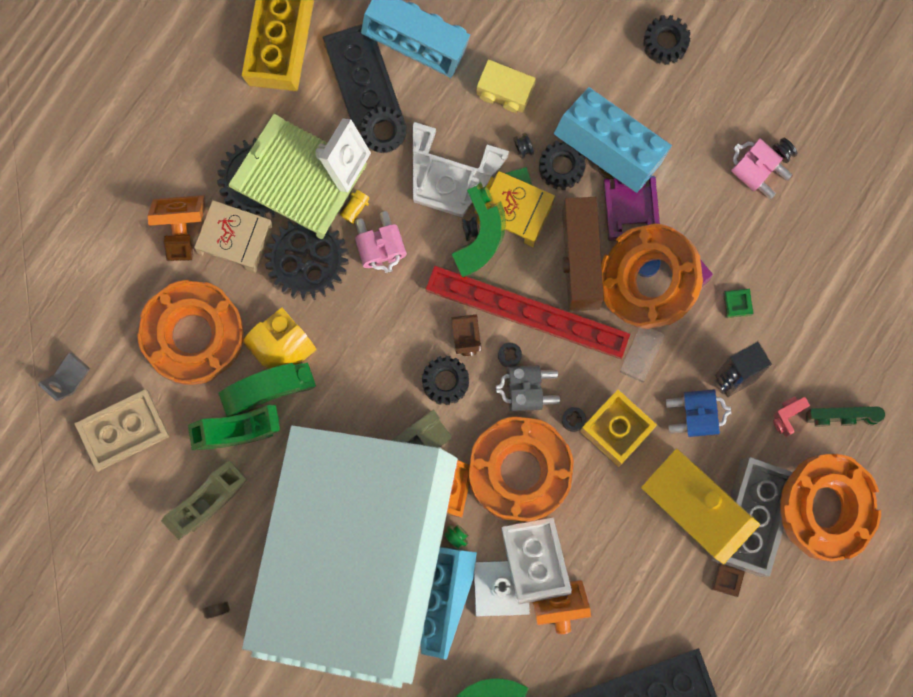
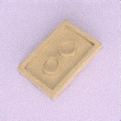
M147 389L74 423L96 471L103 470L170 437Z

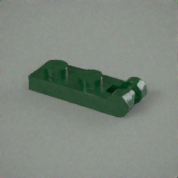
M878 406L813 408L806 412V422L814 423L815 427L830 426V422H841V426L857 425V421H865L866 424L873 426L885 418V411Z

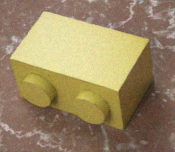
M488 59L477 85V95L487 103L496 102L502 104L510 112L516 113L519 111L524 113L534 89L536 78Z

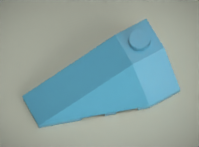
M447 547L439 548L420 642L421 654L447 659L473 580L477 552Z

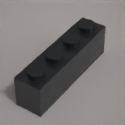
M759 341L730 356L715 374L716 379L714 382L722 394L725 392L727 397H730L755 383L772 363Z

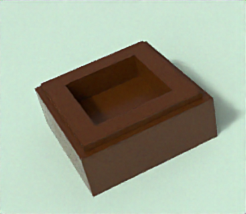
M190 235L164 236L167 261L193 260Z
M718 564L711 590L738 597L745 571Z

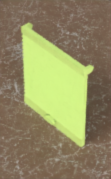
M273 114L232 178L229 187L316 232V236L323 239L363 170H365L367 162L364 164L349 192L339 191L322 162L316 158L315 152L319 148V144L327 145L328 143Z

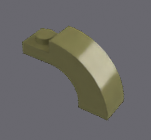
M228 461L211 473L209 478L194 494L164 515L161 522L180 540L189 532L196 531L214 516L238 492L247 479Z

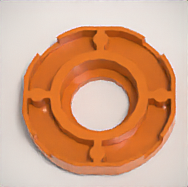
M651 224L632 228L616 239L618 242L612 248L609 255L605 254L601 263L604 302L609 310L624 322L643 329L671 325L681 319L695 304L703 283L700 255L694 244L682 233L663 224ZM652 260L666 262L672 271V281L669 288L657 297L644 296L638 290L636 283L640 268Z
M182 280L171 283L148 300L140 315L139 334L137 333L140 350L156 372L172 382L184 385H197L212 381L233 365L240 353L244 336L241 315L223 290L208 282ZM196 315L204 318L209 323L212 334L210 342L203 350L197 353L183 352L176 347L173 341L175 325L187 316Z
M509 417L489 427L475 442L471 453L469 482L478 502L492 515L503 520L519 522L537 521L553 513L567 497L571 489L574 460L569 445L550 424L538 419ZM524 451L530 453L537 459L540 465L541 474L538 482L527 490L510 488L501 476V466L504 459L514 452Z
M820 454L801 462L788 478L781 496V519L790 541L808 557L820 561L834 562L851 559L863 552L878 530L881 519V510H877L875 494L879 492L873 476L854 458L842 454ZM823 487L834 490L841 501L839 519L827 528L821 527L815 522L812 512L813 499L816 492Z

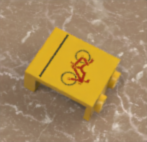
M498 171L496 178L491 177L486 186L492 196L490 203L493 205L501 201L506 219L505 230L525 238L524 244L534 247L552 208L555 195ZM477 216L478 224H480L479 216Z

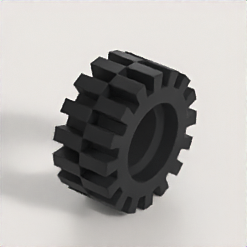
M662 15L659 20L655 18L652 24L648 25L643 46H645L646 54L650 53L649 58L651 60L656 58V63L660 64L661 61H665V65H669L670 61L674 64L678 62L679 58L682 59L690 44L691 38L689 37L691 33L690 30H686V23L681 24L682 19L678 17L677 20H673V15H669L668 19H665V15ZM662 32H670L676 37L677 42L672 48H664L657 41L658 35Z
M377 107L365 114L361 121L360 133L365 144L371 150L388 153L402 145L407 134V126L403 116L397 110L391 107ZM379 120H387L393 126V133L386 140H380L374 135L373 127Z
M554 141L553 145H547L546 150H543L541 153L539 172H541L542 180L545 179V183L548 186L552 184L554 189L562 187V190H566L568 186L570 188L574 187L575 183L578 184L581 181V177H583L586 166L585 156L564 141L562 143ZM560 156L567 157L572 163V169L565 174L557 173L552 166L555 158Z
M439 356L436 360H431L422 374L424 392L431 401L434 400L439 405L441 403L450 405L453 402L455 404L468 391V370L457 358L452 359L450 356L441 358ZM442 371H449L456 378V383L450 390H442L435 383L436 376Z

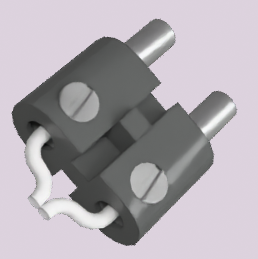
M539 365L508 366L506 375L501 378L500 385L496 386V393H500L504 402L509 403L510 411L542 410L543 405L560 404L559 395L543 396L541 389V379L558 378V371L541 370ZM506 378L507 387H509L508 399L504 391L501 390Z

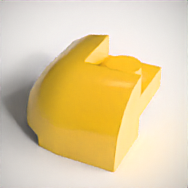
M283 307L263 323L260 321L246 335L243 341L244 345L259 363L267 369L293 363V365L300 364L317 350Z

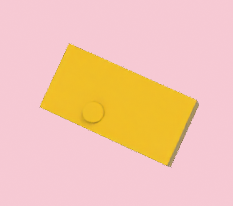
M314 0L255 1L242 70V77L248 86L298 91Z
M677 448L641 487L701 546L723 564L760 526L759 522Z

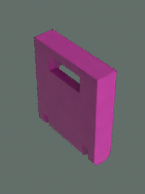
M655 176L649 178L650 187H645V183L637 193L616 178H614V189H610V180L604 179L608 240H616L626 232H622V225L660 224Z

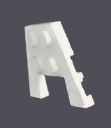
M414 122V203L463 217L473 204L467 189L479 182L482 183L483 187L487 186L490 178L496 174L508 158L509 151L487 145L480 167H470L429 154L436 129Z

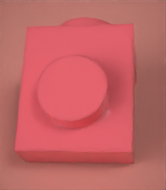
M795 396L782 403L784 408L773 415L775 418L773 420L774 426L780 434L783 433L785 437H788L795 432L788 419L810 407L806 397L797 400Z

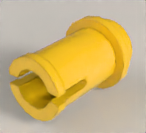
M359 190L351 193L352 198L339 214L351 224L354 223L364 206L369 205L368 200L370 198Z

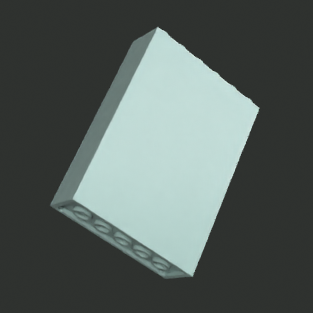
M291 425L242 649L252 651L251 657L380 684L400 688L402 687V682L412 684L458 458L435 447Z

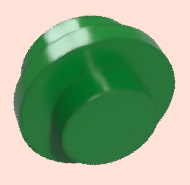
M450 524L447 527L444 536L455 548L459 549L462 545L466 546L468 544L466 539L468 534L461 526L456 525L454 527Z

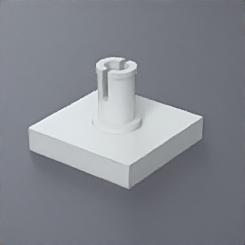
M343 118L328 144H319V148L316 149L315 153L316 158L322 162L339 191L348 193L371 152L352 120Z
M508 561L475 562L476 617L530 614L529 602L518 604Z

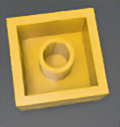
M617 389L582 427L580 432L613 463L620 467L655 429L657 424Z

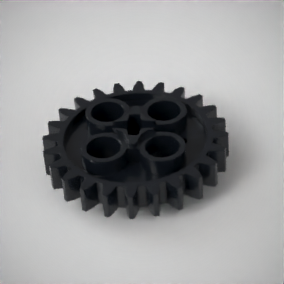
M253 138L252 145H249L246 140H243V148L240 149L237 145H234L235 154L226 152L229 161H220L221 166L224 168L217 171L218 176L222 177V179L217 180V184L220 187H224L219 190L220 195L227 196L224 199L226 205L233 203L232 207L255 215L260 214L264 218L266 213H270L275 218L274 210L253 199H249L248 196L229 187L232 178L257 141L256 138Z
M288 221L289 229L285 230L280 226L281 235H271L275 244L267 243L268 249L272 252L265 253L264 255L266 259L271 260V262L265 264V267L268 270H273L268 276L270 279L277 278L274 282L276 288L283 285L282 293L284 295L291 290L292 299H295L298 293L301 294L303 301L306 300L307 294H311L312 299L316 300V293L318 292L323 297H326L325 289L329 288L334 292L333 282L342 283L338 275L347 274L346 269L341 267L342 265L349 264V260L342 257L349 254L348 249L341 248L345 244V240H336L340 233L338 230L330 233L331 225L324 238L320 239L316 236V232L299 223L294 226L291 221ZM297 238L306 240L305 245L301 248H295L292 244ZM327 246L330 248V252L326 256H319L317 254L318 248ZM288 250V251H291V252H293L294 254H296V255H298V256L290 255V254L287 255V254H285V252ZM309 254L313 261L307 260L306 264L303 263L301 257L306 258ZM295 262L297 267L294 271L287 272L284 270L285 264ZM316 262L329 264V266L323 267ZM312 270L321 271V276L317 280L309 279L308 274Z

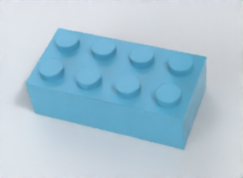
M372 0L364 14L361 34L449 78H452L462 59L470 38V34L461 26H452L444 22L440 16L433 13L428 14L422 11L415 3H406L402 0Z
M590 87L563 114L554 132V135L636 193L661 165L672 147L671 144Z

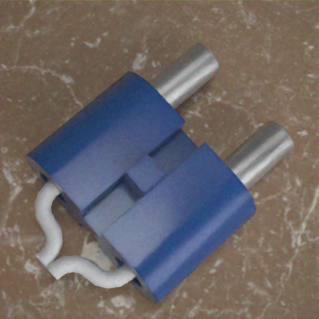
M715 389L684 392V397L666 399L667 408L684 406L687 420L686 423L669 425V434L687 432L688 437L720 434L719 426H723L726 423L727 416L731 414V407H727L722 398L716 397ZM717 401H720L722 407L728 410L724 413L721 422L718 419Z

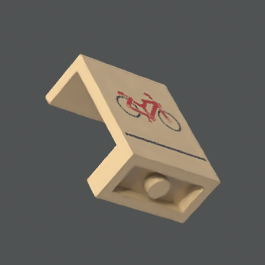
M212 200L210 207H206L204 210L201 231L197 230L193 239L196 252L202 256L205 252L244 265L247 271L256 273L273 229L271 220Z

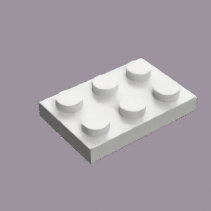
M554 518L501 528L518 604L571 595V586Z

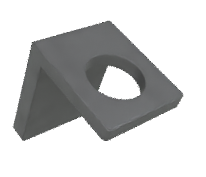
M71 352L68 353L54 376L40 381L38 385L54 400L59 401L74 394L90 368ZM49 385L56 386L61 392L54 391Z

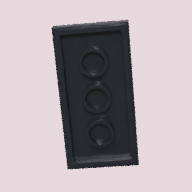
M363 24L322 37L349 118L357 130L360 129L361 121L365 114L374 108L391 107L402 115L379 45L376 40L361 34ZM379 120V121H377L375 124L380 123V122H384V121H387V120Z

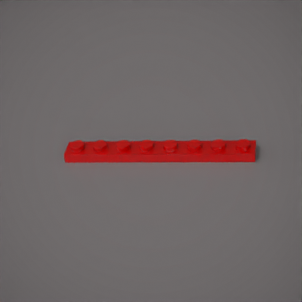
M435 265L426 287V292L620 360L623 358L631 335L630 333L466 276L462 277L460 274Z

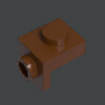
M477 314L451 317L456 354L472 356L477 354V351H482Z

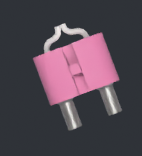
M761 138L755 143L746 142L743 145L737 144L734 147L736 153L733 157V162L735 166L731 172L753 192L759 189L771 200L776 192L764 183L768 175L775 170L786 181L793 175L780 163L783 158ZM750 145L751 148L737 161L739 149H744Z
M387 211L379 214L383 227L379 228V231L373 232V230L367 231L364 220L357 219L355 224L359 235L355 237L363 267L376 270L382 269L385 273L391 272L392 267L407 254L398 226L392 225ZM388 261L390 263L388 269L385 266H380L383 265L382 262Z

